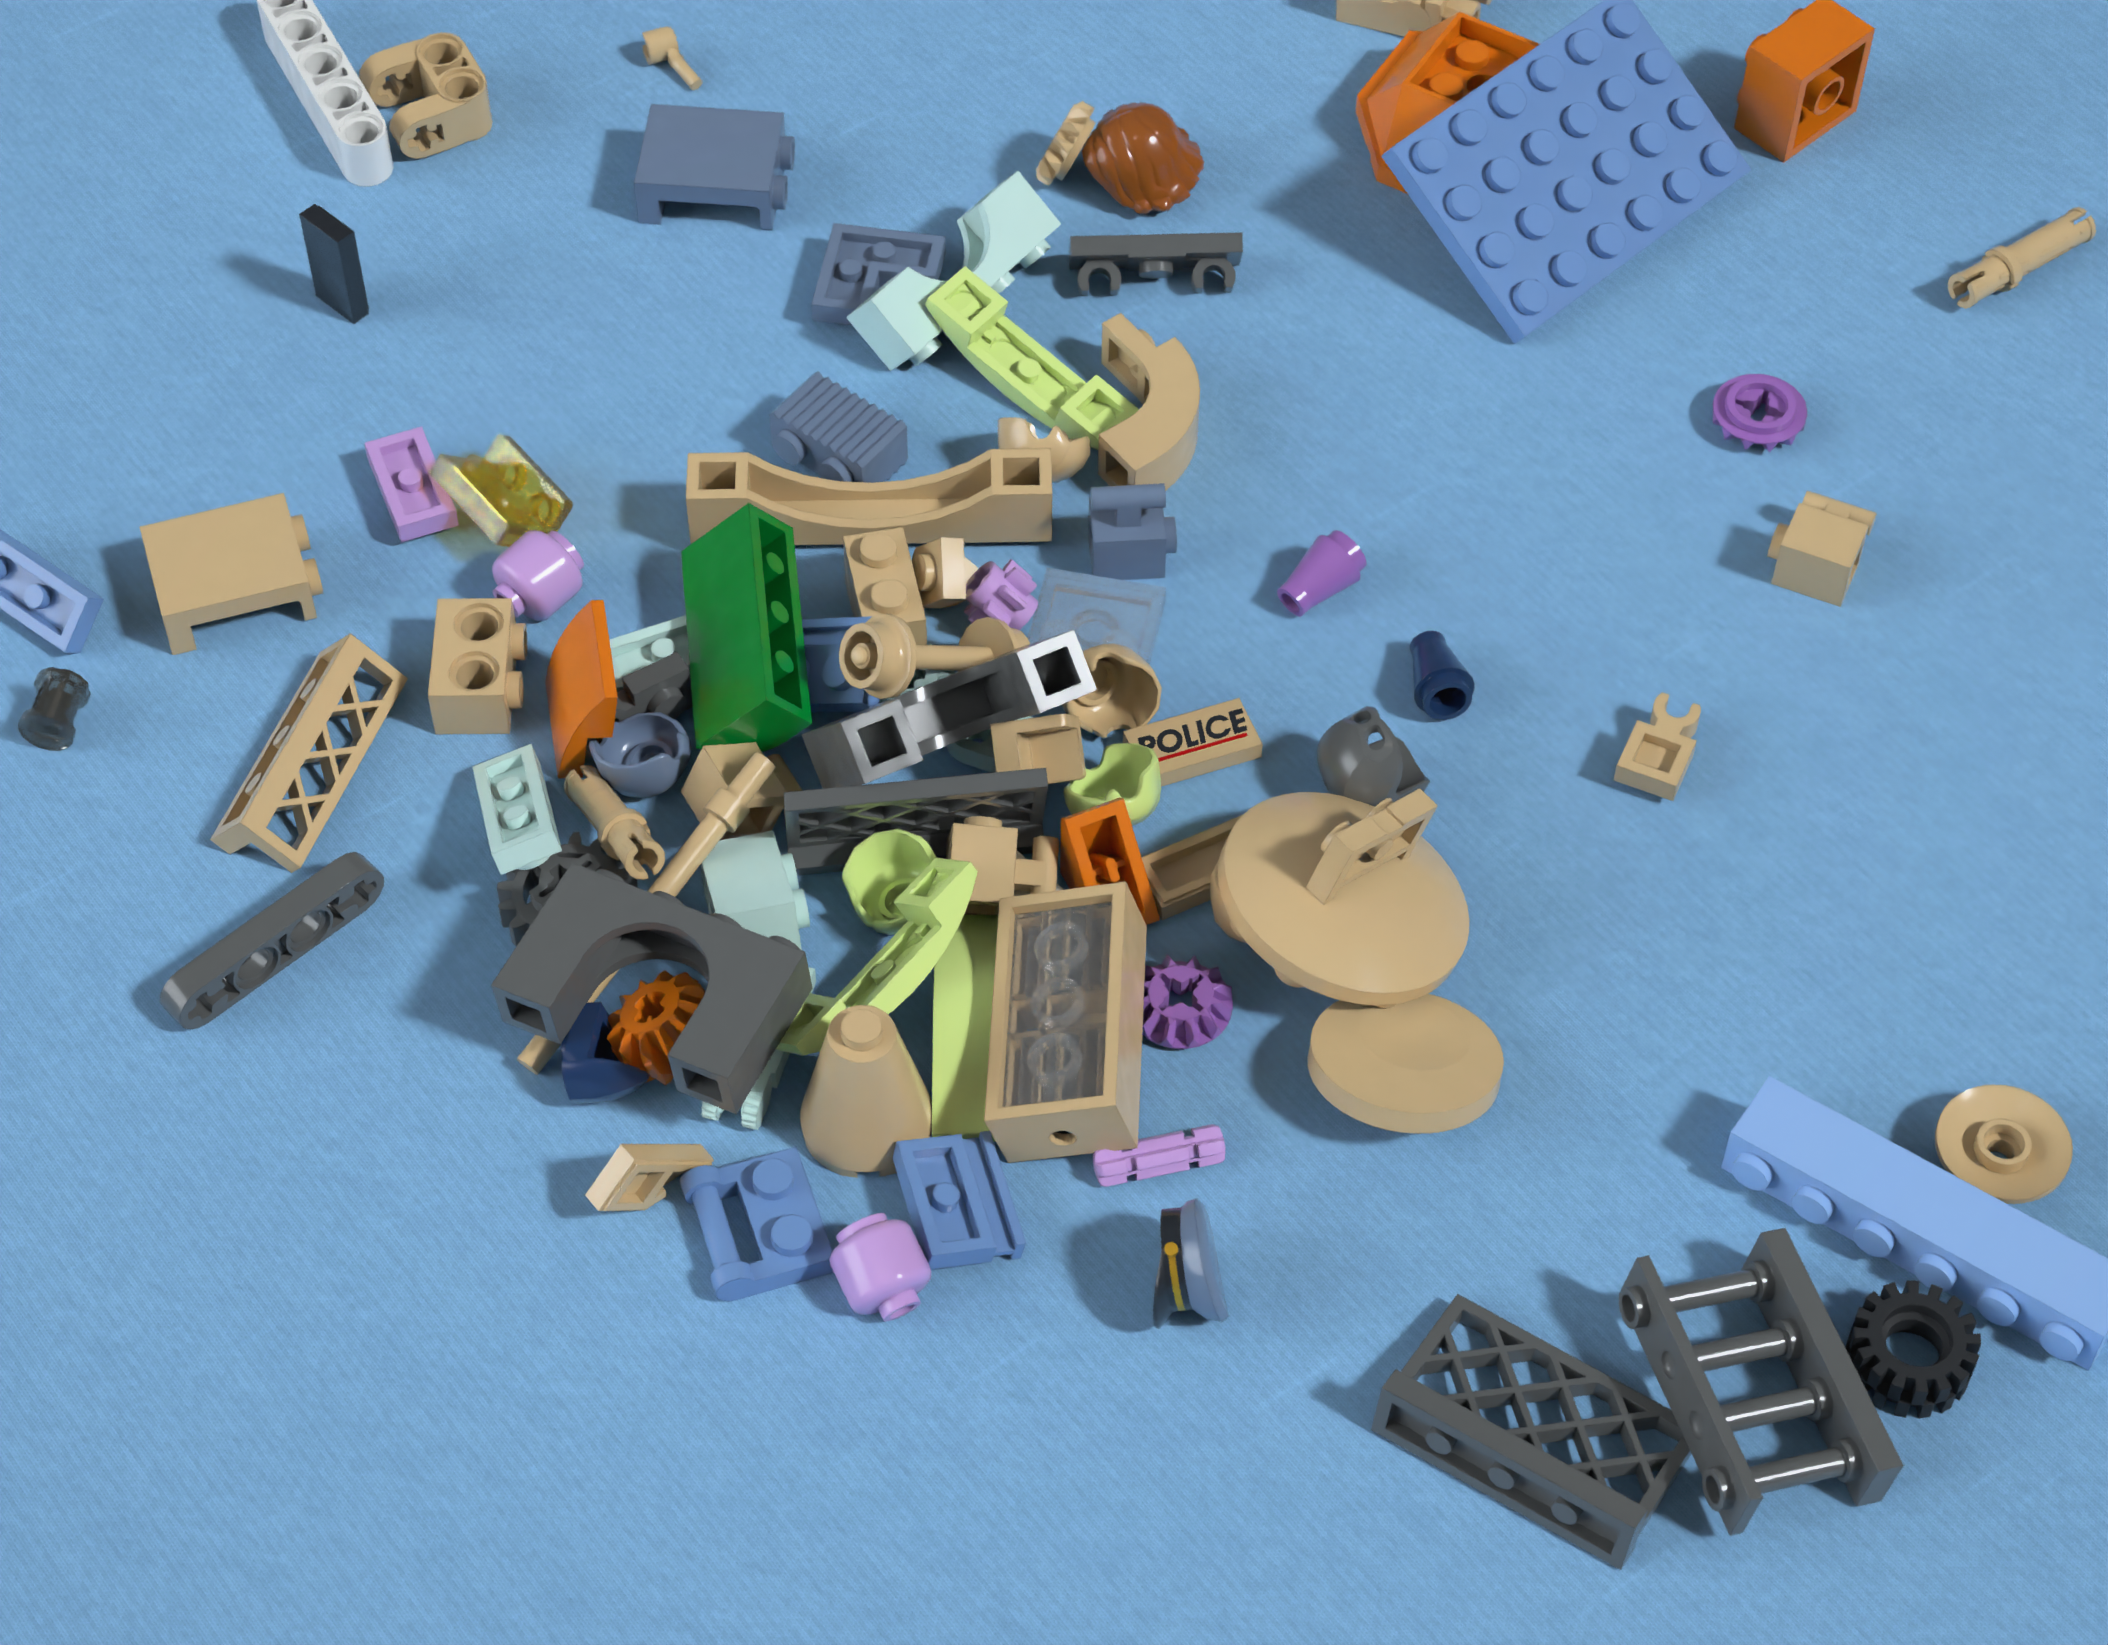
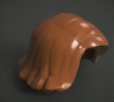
M1144 102L1123 104L1116 107L1115 110L1111 109L1105 113L1082 149L1085 166L1094 179L1119 204L1133 209L1138 214H1147L1150 211H1169L1174 204L1181 203L1190 197L1189 191H1192L1199 181L1198 174L1204 168V160L1200 155L1198 144L1189 140L1188 133L1184 129L1177 127L1169 113L1159 106Z

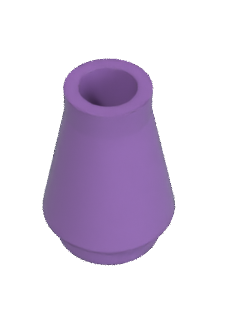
M1334 530L1328 536L1319 535L1288 580L1277 589V595L1290 612L1298 617H1302L1314 606L1360 580V571L1366 567V558L1359 546L1341 531Z

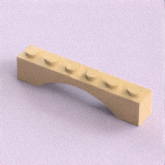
M1051 448L990 449L966 463L939 473L908 480L874 483L834 481L807 476L773 465L749 452L688 453L686 506L690 544L747 503L793 528L795 545L843 544V536L899 527L904 529L907 544L928 543L940 537L964 538V543L1052 542Z

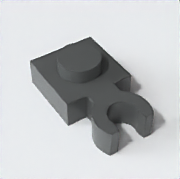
M678 652L622 678L624 689L617 692L615 722L623 721L637 713L661 712L675 719L682 712L693 707L689 667ZM596 738L599 744L603 740V738Z

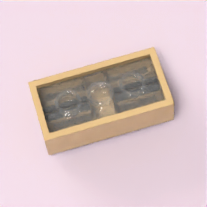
M1126 881L999 898L984 1121L1008 1163L1091 1154L1100 1149L1117 1151L1138 1148L1147 925Z

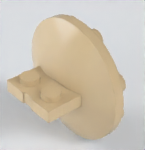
M1420 788L1397 801L1387 798L1375 807L1344 796L1319 792L1283 794L1258 803L1243 814L1233 826L1221 850L1218 862V886L1223 904L1230 917L1232 931L1238 937L1245 940L1264 961L1274 968L1277 977L1283 983L1292 987H1305L1337 1000L1363 1005H1375L1381 1008H1391L1396 1004L1409 1002L1429 994L1449 977L1464 952L1469 935L1468 907L1460 884L1442 856L1421 836L1438 805Z

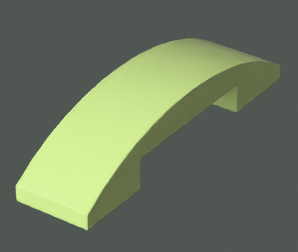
M966 266L927 298L926 307L935 321L963 356L993 386L1041 423L1051 429L1054 426H1058L1061 431H1065L1068 438L1075 439L1088 436L1090 447L1099 450V434L1126 420L1139 410L1097 374L1086 383L1004 315L1008 301Z
M935 858L894 901V904L907 919L906 924L835 998L810 993L776 1050L799 1055L820 1052L832 1019L842 1010L857 1005H869L890 1014L912 994L941 958L958 929L971 898L978 873L973 864L968 861Z
M964 915L951 942L934 966L932 1137L961 1134L963 1139L978 1138L982 1131H990L984 1121L998 915Z

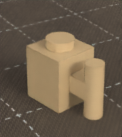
M1807 490L1803 502L1798 504L1790 524L1786 525L1779 522L1772 537L1767 557L1777 561L1771 584L1841 607L1858 568L1866 535H1870L1877 513Z
M756 742L718 744L702 747L681 789V793L699 822L706 816L703 808L719 788L726 790L755 752L764 755ZM779 754L767 756L776 768L747 804L750 810L749 814L734 833L726 831L720 840L772 831L784 808L783 792L803 791Z
M985 816L967 817L964 819V824L953 823L947 838L946 859L971 862L978 871L973 892L964 915H998L999 898L1013 897L1014 890L1030 891V894L1056 891L1059 839L1050 836L1034 837L1032 860L1016 859L1018 828L1002 827L1001 820Z

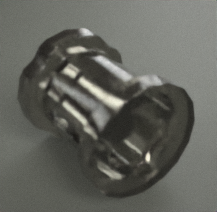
M45 668L35 678L36 696L31 709L26 710L21 715L18 722V730L24 739L38 748L49 751H61L72 745L76 734V729L73 725L78 710L88 703L91 693L88 682L79 674L68 669Z

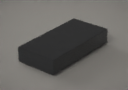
M314 203L301 212L299 216L316 297L355 324L369 314L355 233L332 214Z

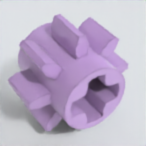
M1012 559L1006 563L1003 569L993 561L985 563L966 583V600L970 604L964 609V613L969 616L968 620L973 623L976 619L994 617L1004 621L1009 627L1020 630L1031 619L1038 606V600L1030 594L1037 587V584L1032 581L1033 577Z

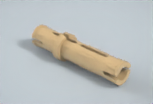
M2076 207L2007 247L2000 245L1991 248L1985 252L1986 255L1982 257L1980 262L1962 272L1953 274L1949 278L1948 291L1951 298L1954 300L1969 291V295L1960 299L1957 305L1962 308H1970L1996 291H2010L2019 285L2018 282L2022 281L2023 276L2080 244L2092 240L2096 233L2094 219L2092 216H2089L2074 225V221L2085 216L2087 212L2083 208Z
M581 765V771L586 777L583 780L574 769L571 770L565 778V794L577 805L596 829L598 840L606 854L620 860L629 875L636 879H648L646 871L641 866L643 864H646L654 875L659 873L664 866L665 853L660 844L650 836V828L647 826L645 818L636 810L626 807L602 778L597 768L591 765Z

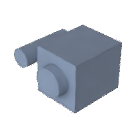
M1164 483L1091 487L1088 510V541L1093 582L1165 578L1166 553L1177 552V532L1175 517H1164L1163 508H1166Z

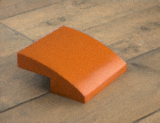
M591 600L577 613L560 636L547 668L545 684L558 779L566 778L573 769L580 778H583L580 766L585 763L587 738H613L618 697L604 600Z

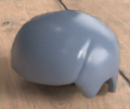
M661 712L637 713L623 721L614 722L613 738H603L600 744L597 741L589 742L590 752L602 778L613 790L628 797L652 798L665 792L681 777L691 757V743L687 732L678 721Z

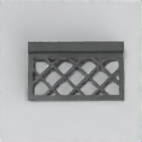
M1046 768L783 792L788 853L793 855L797 876L842 872L856 845L874 832L900 828L921 836L929 843L937 858L946 859L947 838L953 823L964 824L965 818L973 816L996 818L1002 821V827L1018 828L1017 851L1020 854L1033 853V838L1044 836L1042 823L1048 791Z
M1459 1294L1456 1295L1401 1372L1395 1369L1383 1385L1371 1430L1620 1570L1632 1554L1638 1536L1692 1454L1672 1410ZM1461 1322L1485 1335L1490 1348L1458 1352L1451 1333ZM1440 1348L1442 1349L1443 1354H1437ZM1532 1361L1547 1370L1551 1382L1519 1385L1511 1363ZM1496 1365L1504 1388L1472 1391L1464 1369ZM1450 1371L1457 1394L1442 1395L1417 1380L1424 1374ZM1594 1395L1609 1404L1613 1416L1582 1420L1573 1397ZM1558 1399L1566 1422L1534 1426L1526 1403ZM1511 1405L1519 1428L1505 1430L1481 1417L1479 1409ZM1656 1429L1677 1440L1678 1444L1673 1451L1644 1454L1636 1431ZM1620 1433L1629 1457L1597 1461L1589 1437ZM1573 1439L1582 1463L1566 1464L1544 1452L1541 1444ZM1659 1471L1654 1479L1652 1472ZM1636 1474L1644 1496L1638 1504L1607 1487L1604 1478Z

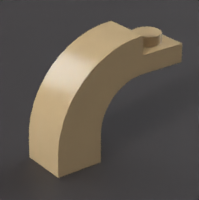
M1119 313L1102 323L1101 363L1139 399L1143 406L1126 420L1099 434L1098 475L1109 486L1164 483L1166 491L1184 473L1195 452L1198 438L1200 403L1198 373L1191 356L1176 337L1156 347L1153 339L1145 330H1138L1123 314Z

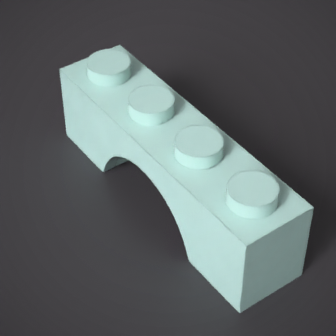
M1016 171L993 188L957 220L964 243L963 267L966 266L999 294L1015 280L1009 272L1010 269L1018 262H1020L1024 269L1051 248L1045 238L1059 227L1061 223L1019 171ZM907 267L882 285L846 318L890 371L908 359L915 366H918L942 346V343L936 337L942 329L926 307V301L947 281L931 279Z

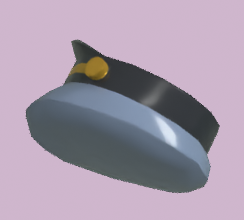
M1195 1198L1187 1201L1182 1207L1162 1209L1160 1216L1162 1251L1153 1301V1322L1155 1328L1160 1329L1174 1312L1194 1310L1206 1319L1223 1322L1229 1317L1223 1291L1213 1231L1205 1205Z

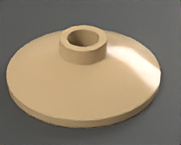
M1992 1084L1968 1089L1955 1096L1944 1107L1936 1125L1935 1147L1944 1169L2006 1204L2027 1203L2047 1196L2064 1180L2072 1161V1140L2063 1119L2043 1099L2020 1088ZM1991 1152H2000L2004 1154L2008 1159L1999 1158L1993 1155Z

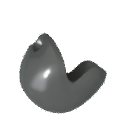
M1366 706L1338 721L1323 734L1317 747L1318 766L1323 782L1330 794L1344 796L1375 807L1387 798L1397 801L1419 788L1424 792L1430 783V780L1420 770L1404 742L1394 736L1387 724L1380 719L1378 710L1374 707ZM1380 733L1383 739L1371 744L1368 743L1370 734Z

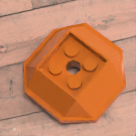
M1460 11L1426 31L1409 30L1357 94L1356 114L1363 138L1371 155L1370 161L1376 181L1408 194L1381 155L1540 44Z

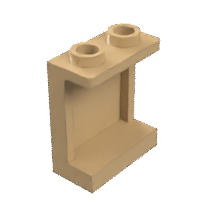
M284 493L140 526L172 655L197 650L191 628L194 625L294 601L300 602L305 621L317 618L312 596L324 594L315 558L304 561L302 559L301 552L311 549L302 514L290 516Z

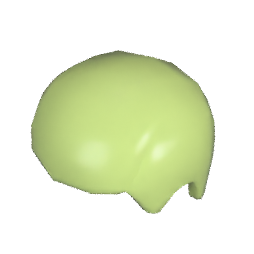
M1118 743L1106 746L1103 750L1100 764L1095 768L1086 769L1084 779L1070 781V784L1064 788L1065 803L1070 813L1075 814L1120 797L1124 798L1132 826L1143 822L1155 811L1160 801L1161 777L1159 760L1155 751L1137 743Z
M897 828L874 832L853 848L843 868L842 880L856 914L867 927H873L878 933L894 935L906 924L907 919L894 904V901L937 858L925 839Z

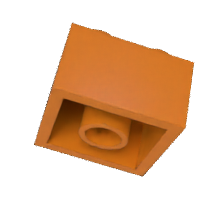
M1816 0L1804 9L1799 8L1795 10L1784 23L1768 34H1761L1756 37L1745 54L1747 64L1743 85L1737 95V103L1739 105L1734 129L1784 163L1852 115L1857 110L1875 28L1833 0Z

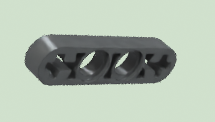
M350 852L340 856L179 969L164 985L160 995V1004L183 1028L192 1030L204 1026L365 912L374 904L384 887L382 873L360 853Z

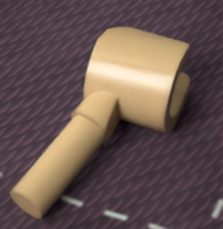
M661 27L642 32L643 39L646 42L643 45V53L649 65L667 60L671 68L675 69L692 90H697L702 85V80L686 63L679 52L678 42L671 27Z

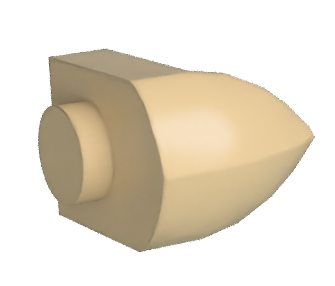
M940 537L916 547L912 556V565L923 608H946L966 600V583L978 570V567L964 557V538Z

